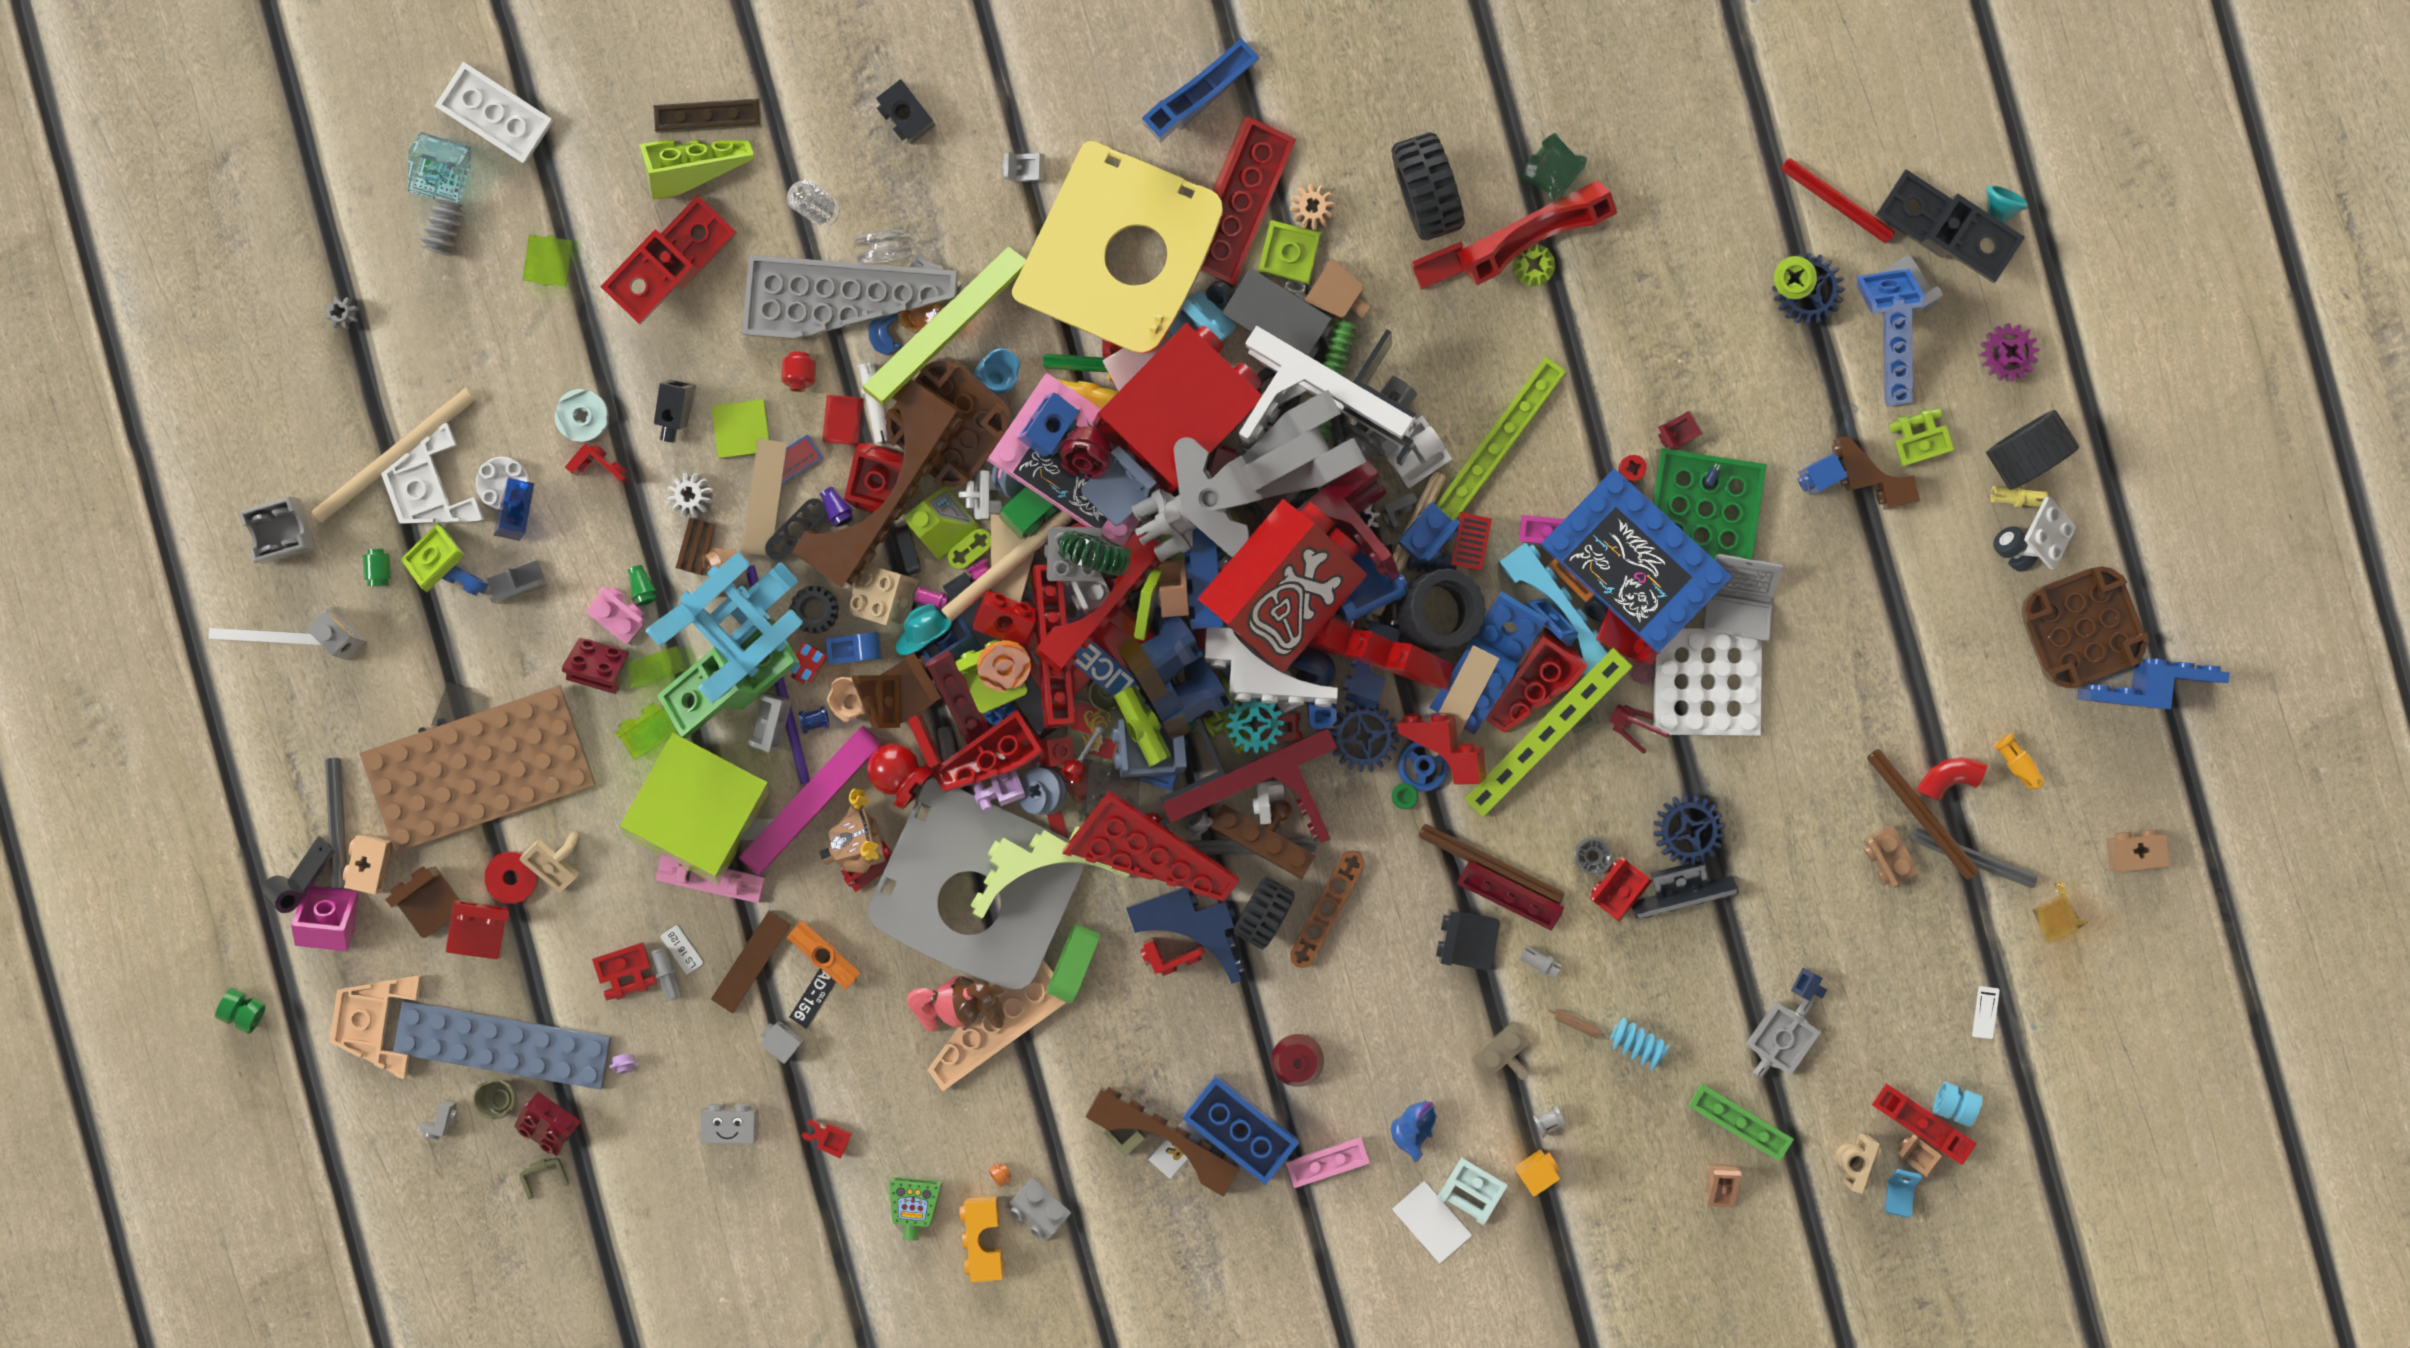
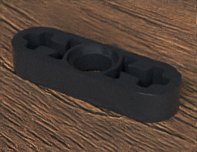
M818 498L808 499L768 539L765 551L771 559L781 560L794 549L805 530H812L825 517L826 509L823 501ZM818 503L821 506L819 509L821 515H812L808 521L813 524L808 527L806 521L797 515L802 512L805 517L810 510L807 506L809 504L815 506ZM794 521L800 522L804 528L803 533L797 537L792 536L788 532L789 524ZM783 531L785 536L789 540L794 541V543L790 546L787 541L782 547L784 551L782 554L779 552L773 554L771 552L773 548L771 543L773 541L779 543L783 539L779 534Z

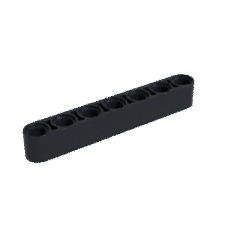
M963 572L943 585V588L952 601L973 582L966 572ZM981 597L960 615L983 650L987 643L998 640V638L973 629L974 614L982 600ZM1029 673L1025 681L1028 693L1015 701L1040 739H1043L1060 727L1044 728L1041 690Z

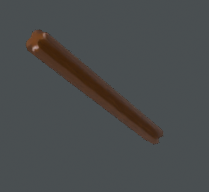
M1876 749L1867 757L1869 762L1965 879L1969 880L1977 875L1979 869L1880 749Z
M1424 824L1419 832L1421 839L1466 861L1470 860L1559 905L1564 898V891L1428 824Z

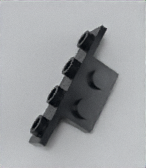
M1700 860L1696 861L1695 865L1688 863L1652 872L1651 877L1655 895L1638 899L1631 909L1636 919L1650 918L1655 914L1677 911L1682 907L1701 905L1706 901L1718 898H1728L1739 893L1733 876L1708 882L1705 864Z

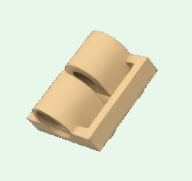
M1859 1133L1855 1145L1850 1143L1843 1144L1837 1149L1835 1154L1836 1163L1846 1171L1842 1183L1850 1190L1863 1194L1864 1188H1869L1872 1180V1174L1870 1173L1872 1165L1878 1162L1881 1154V1148H1878L1880 1143L1862 1133ZM1857 1156L1855 1163L1850 1165L1851 1159Z

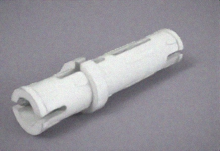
M874 362L868 363L867 369L866 364L858 365L863 385L876 373ZM861 389L862 395H865L875 439L874 442L875 444L882 442L881 432L883 441L886 442L889 436L886 429L884 407Z

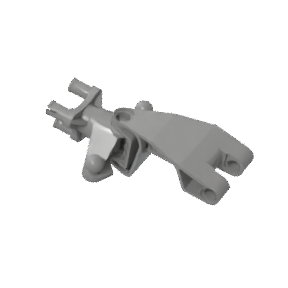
M1329 390L1318 394L1283 414L1243 456L1241 455L1229 462L1213 478L1205 468L1209 452L1192 438L1185 437L1179 439L1174 446L1179 495L1174 497L1164 490L1158 489L1151 493V497L1131 506L1134 515L1139 521L1159 510L1158 515L1155 516L1153 521L1135 529L1137 536L1148 532V534L1139 538L1140 542L1144 545L1163 533L1165 535H1172L1173 538L1154 547L1156 556L1161 562H1164L1181 551L1185 553L1192 549L1193 530L1199 528L1226 553L1234 557L1249 539L1248 525L1233 520L1230 512L1233 506L1251 503L1271 496L1320 487L1367 462L1354 438L1331 450L1318 426L1341 414Z

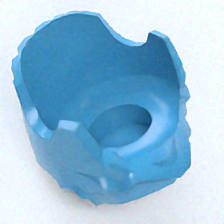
M998 348L984 357L976 366L974 374L995 394L1008 393L1016 387L1020 361L1013 352Z

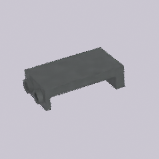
M1249 268L1222 312L1251 332L1258 326L1312 359L1319 350L1316 344L1320 337L1326 339L1333 328V325L1330 324L1331 317L1293 295L1253 268Z

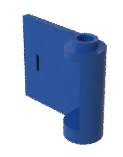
M1359 550L1352 560L1367 576L1339 607V611L1344 620L1350 623L1406 596L1405 590L1408 589L1406 580L1402 574L1394 581H1391L1387 575L1382 577L1374 568V562L1371 558H1366Z

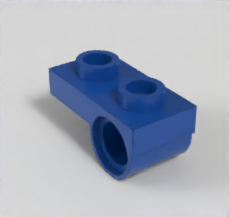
M879 632L825 639L828 665L882 659Z

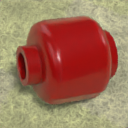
M790 352L789 356L782 360L781 382L790 387L789 390L792 392H805L806 388L814 385L816 373L815 360L806 352Z

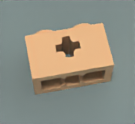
M357 835L355 839H352L349 846L350 863L346 865L343 872L344 888L371 894L382 893L392 851L390 840L367 835ZM367 859V863L371 864L370 868H366L362 861Z

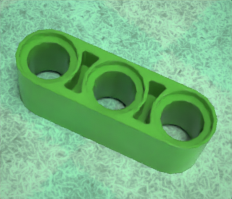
M1074 924L1047 987V994L1072 1004L1099 941V933L1079 924Z

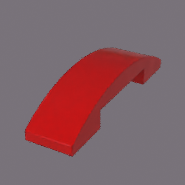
M1885 1083L1871 1104L1961 1165L1964 1164L1977 1145L1976 1142L1887 1083Z

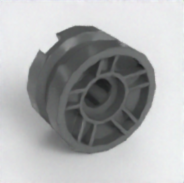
M1585 838L1575 847L1574 861L1578 868L1587 874H1601L1612 863V849L1608 843L1600 838ZM1591 851H1596L1599 855L1594 861L1588 858Z

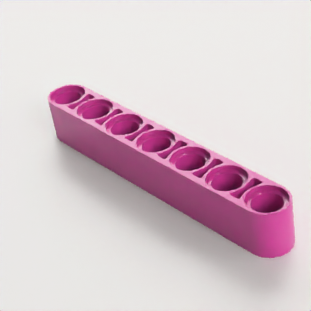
M864 725L861 726L742 853L739 859L757 876H760L866 763L872 752L883 743Z

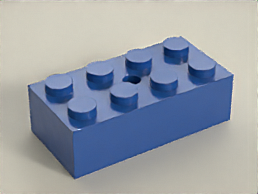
M1216 1073L1182 1115L1184 1121L1265 1185L1299 1144L1298 1138ZM1243 1123L1246 1128L1244 1131L1239 1132L1236 1130L1235 1125Z

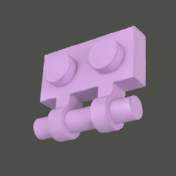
M1016 770L989 778L992 787L985 789L982 781L970 784L976 793L974 795L977 805L981 806L984 813L993 809L990 802L991 799L997 798L1000 806L1025 798V793Z

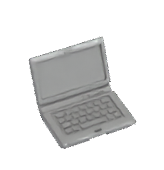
M1717 554L1715 561L1732 578L1705 605L1703 631L1769 642L1772 598L1774 597L1783 565Z

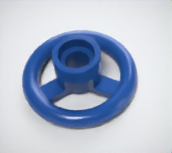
M1412 741L1403 748L1398 757L1397 769L1399 776L1404 783L1413 785L1417 791L1427 792L1434 790L1445 782L1450 766L1441 755L1433 758L1428 755L1418 756L1413 750L1424 746ZM1407 757L1414 762V770L1418 774L1417 782L1413 781L1406 772L1405 762ZM1426 760L1429 763L1427 770L1419 768L1421 761ZM1442 763V770L1438 778L1433 782L1425 784L1426 776L1434 772L1435 765Z

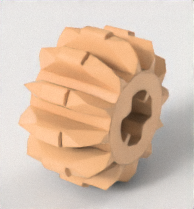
M1309 184L1308 193L1304 189L1299 188L1298 193L1301 198L1297 196H1292L1291 201L1298 205L1291 206L1290 212H1299L1293 217V220L1298 222L1303 218L1304 220L1301 225L1303 229L1307 227L1308 222H1312L1311 228L1316 230L1317 221L1325 227L1327 223L1324 217L1333 218V213L1326 209L1334 208L1335 203L1326 202L1331 198L1330 192L1323 196L1321 195L1323 186H1319L1317 192H1313V185ZM1312 201V204L1314 202L1318 204L1316 213H1312V210L1310 213L1307 211L1308 202Z

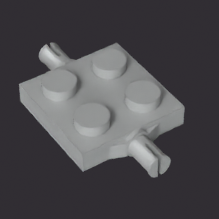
M1804 998L1795 1012L1794 1010L1786 1009L1776 1001L1745 1044L1757 1052L1762 1059L1753 1071L1754 1074L1762 1079L1770 1066L1780 1068L1790 1076L1821 1033L1804 1018L1813 1006L1812 1003Z

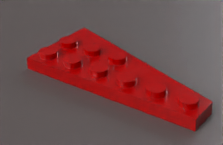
M1110 790L1062 852V854L1067 856L1075 855L1086 859L1085 861L1091 863L1099 862L1111 866L1112 869L1149 880L1157 879L1166 882V885L1173 887L1177 885L1191 889L1193 893L1224 901L1239 883V877Z

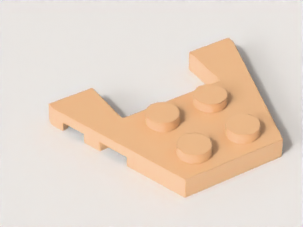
M417 975L338 989L329 1042L357 1057H362L374 1063L375 1066L381 1069L388 1070L399 1078H406L410 1056L408 1054L383 1050L390 998L418 1000L422 976Z

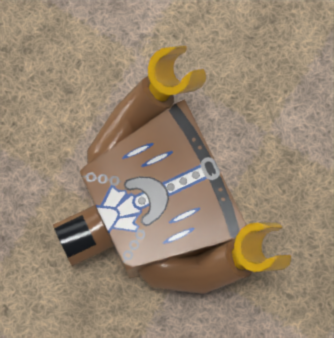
M851 790L849 795L851 805L848 813L837 826L830 829L831 846L820 851L821 859L825 865L836 861L845 871L866 873L871 865L885 861L877 821L863 809V806H867L869 803L868 798L863 796L865 794L864 790Z

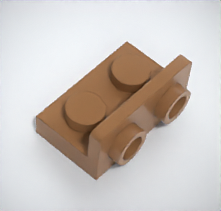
M1893 825L1864 840L1867 846L1864 848V851L1871 862L1875 861L1880 870L1877 871V875L1884 886L1888 884L1889 887L1896 888L1902 881L1919 873Z

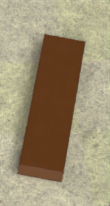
M769 910L711 1000L733 1014L787 933L791 924Z

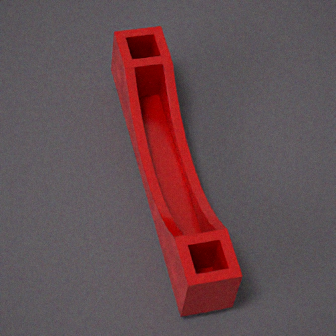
M1596 180L1465 247L1457 253L1465 274L1478 286L1501 274L1516 256L1537 242L1567 230L1594 226L1616 215L1617 210L1611 192L1601 182Z
M1135 532L1125 543L1124 547L1131 551L1130 565L1125 574L1117 575L1114 587L1106 600L1094 612L1083 619L1068 625L1054 627L1037 646L1034 653L1058 673L1064 667L1067 670L1072 667L1078 659L1075 656L1081 647L1084 650L1089 647L1095 639L1092 635L1098 627L1101 630L1106 627L1112 619L1109 615L1115 607L1120 610L1129 599L1126 596L1131 588L1137 590L1146 579L1143 576L1148 568L1153 570L1157 567L1160 560L1155 554L1154 547L1159 544L1152 539L1143 545L1139 538L1146 535V533L1137 536Z

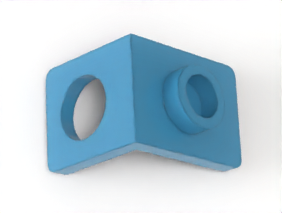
M1899 1169L1893 1172L1887 1182L1885 1213L1905 1218L1911 1217L1914 1188L1921 1181V1174ZM1899 1177H1908L1911 1180H1904Z

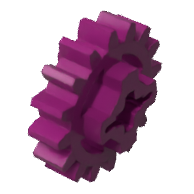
M2007 323L2004 325V330L1997 326L1994 328L1995 334L1989 332L1985 335L1989 341L1980 344V346L1985 348V351L1980 353L1979 357H1986L1982 367L1990 366L1989 375L1998 373L1997 380L2001 381L2007 376L2008 382H2012L2015 379V374L2019 379L2025 377L2024 371L2028 373L2033 371L2030 363L2038 362V359L2033 357V354L2039 352L2040 348H2033L2032 344L2037 339L2028 338L2030 334L2029 329L2021 332L2020 324L2012 329L2011 324ZM2012 335L2015 338L2012 341H2007L2005 338H2001V336ZM2023 346L2026 349V356L2023 355ZM2011 347L2013 349L2011 352L2012 356L2008 358L2006 356L2008 352L2006 349ZM1993 349L1995 350V353H1996V359H1995V360H1994V358H1993ZM2007 364H2011L2014 367H2017V369L2007 370L2003 367Z

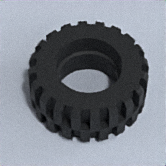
M1428 132L1395 143L1391 149L1394 168L1407 211L1418 237L1428 241L1460 230L1465 225L1462 202L1449 160L1437 134Z

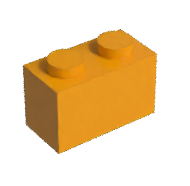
M1541 1149L1514 1166L1533 1197L1560 1180L1557 1172L1561 1169L1551 1154L1547 1153L1544 1155Z

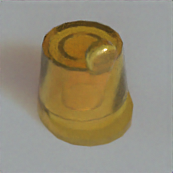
M2062 881L2054 883L2059 896L2032 909L2046 943H2051L2088 924V920H2081L2069 903Z

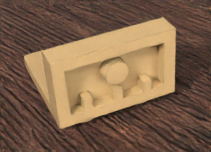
M866 564L860 572L862 573L860 581L854 586L847 613L905 630L904 623L911 612L920 580Z

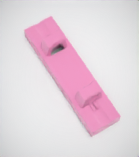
M664 855L660 857L656 881L760 903L765 876H757L756 874L728 868L718 886L691 871L687 881V869L672 858Z

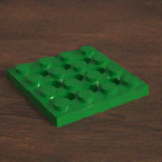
M1661 448L1652 503L1671 521L1680 525L1682 531L1714 560L1717 554L1752 560L1767 464ZM1717 464L1715 467L1717 468L1720 465V474L1716 480V487L1713 490H1706L1702 485L1703 478L1708 474L1711 467ZM1685 471L1689 474L1690 482L1687 486H1680L1676 482L1678 472ZM1732 479H1737L1742 483L1743 489L1741 493L1733 494L1729 491L1728 485ZM1677 497L1684 499L1686 502V509L1681 513L1674 511L1672 508V501ZM1703 501L1709 502L1712 505V513L1708 517L1702 516L1698 511V506ZM1729 505L1735 506L1739 511V515L1734 521L1728 520L1724 514L1726 507ZM1701 527L1707 530L1708 539L1706 542L1699 543L1695 540L1694 532L1697 528ZM1724 532H1731L1734 535L1735 541L1730 547L1724 546L1720 541V537Z

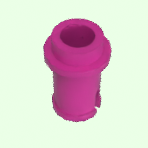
M919 586L915 594L914 603L923 605L933 604L940 612L949 603L950 598L945 595V592L940 594Z

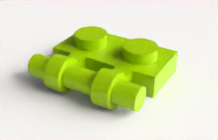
M1927 408L1921 410L1920 414L1908 418L1902 416L1897 418V421L1888 424L1891 434L1901 431L1903 436L1902 439L1893 441L1901 467L1954 450L1947 426L1944 425L1937 428L1935 426L1934 420L1942 418L1940 408L1933 410ZM1924 424L1926 431L1913 435L1911 427Z

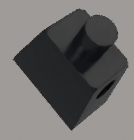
M672 379L660 383L654 424L662 426L659 440L675 443L677 431L687 427L696 385ZM670 410L673 411L675 415L674 418L671 416Z

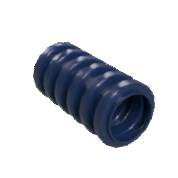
M1447 550L1444 553H1440L1433 562L1428 561L1419 564L1410 555L1408 558L1409 571L1417 569L1418 572H1421L1424 569L1429 573L1430 570L1435 571L1446 568L1457 570V566L1450 565L1452 554L1448 553Z

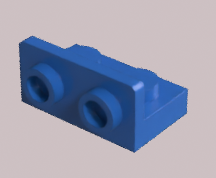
M1431 502L1399 538L1397 543L1419 564L1428 561L1433 562L1440 555V547L1444 542L1448 543L1455 537L1458 532L1456 528L1460 522L1457 519L1451 520Z

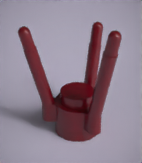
M1618 704L1609 720L1614 725L1612 730L1621 734L1641 753L1645 754L1646 749L1623 729L1624 727L1629 730L1632 723L1658 735L1666 738L1669 737L1668 732L1635 718L1637 715L1654 720V714L1634 709L1626 704L1625 706Z

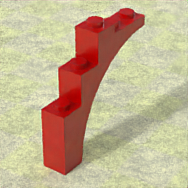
M1331 618L1305 647L1356 660L1400 675L1426 687L1447 690L1454 664L1412 644L1392 642L1372 631L1352 629Z

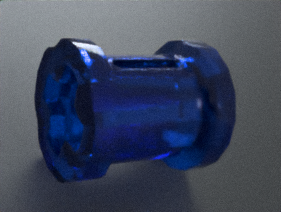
M825 705L820 706L818 710L810 712L799 711V722L803 734H807L809 730L821 727L825 729L830 728L829 716Z

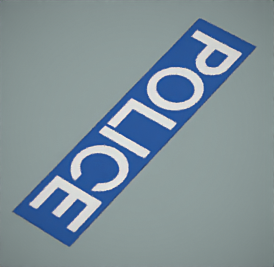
M1092 642L1086 650L1082 647L1075 654L1078 659L1074 664L1114 697L1117 693L1136 685L1148 710H1151L1131 673L1098 645Z

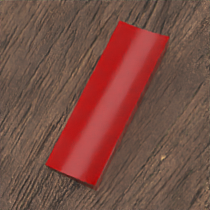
M1251 117L1242 119L1212 190L1222 202L1223 215L1200 272L1232 286L1235 285L1295 144V138Z

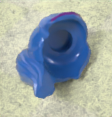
M1426 1100L1409 1106L1400 1118L1392 1121L1390 1128L1395 1144L1399 1149L1408 1153L1414 1163L1418 1162L1423 1156L1421 1144L1427 1137H1433L1432 1128L1437 1118L1433 1102Z

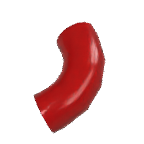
M1964 757L1944 760L1929 769L1919 783L1916 792L1941 802L1944 793L1953 785L1965 784L1977 788L1985 776L1987 764Z

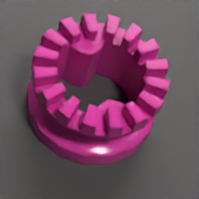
M987 559L980 561L978 564L976 563L975 566L973 565L966 570L967 573L972 575V582L976 581L990 569L987 567Z

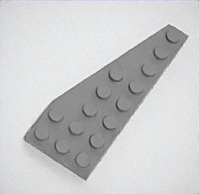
M749 255L742 334L799 339L953 300L957 296L959 272L954 270Z

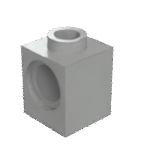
M778 1021L775 1025L770 1023L760 1035L764 1038L760 1045L784 1064L804 1041V1039L781 1021Z

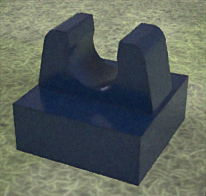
M1802 968L1791 991L1811 1002L1814 995L1823 999L1828 989L1820 986L1822 977Z

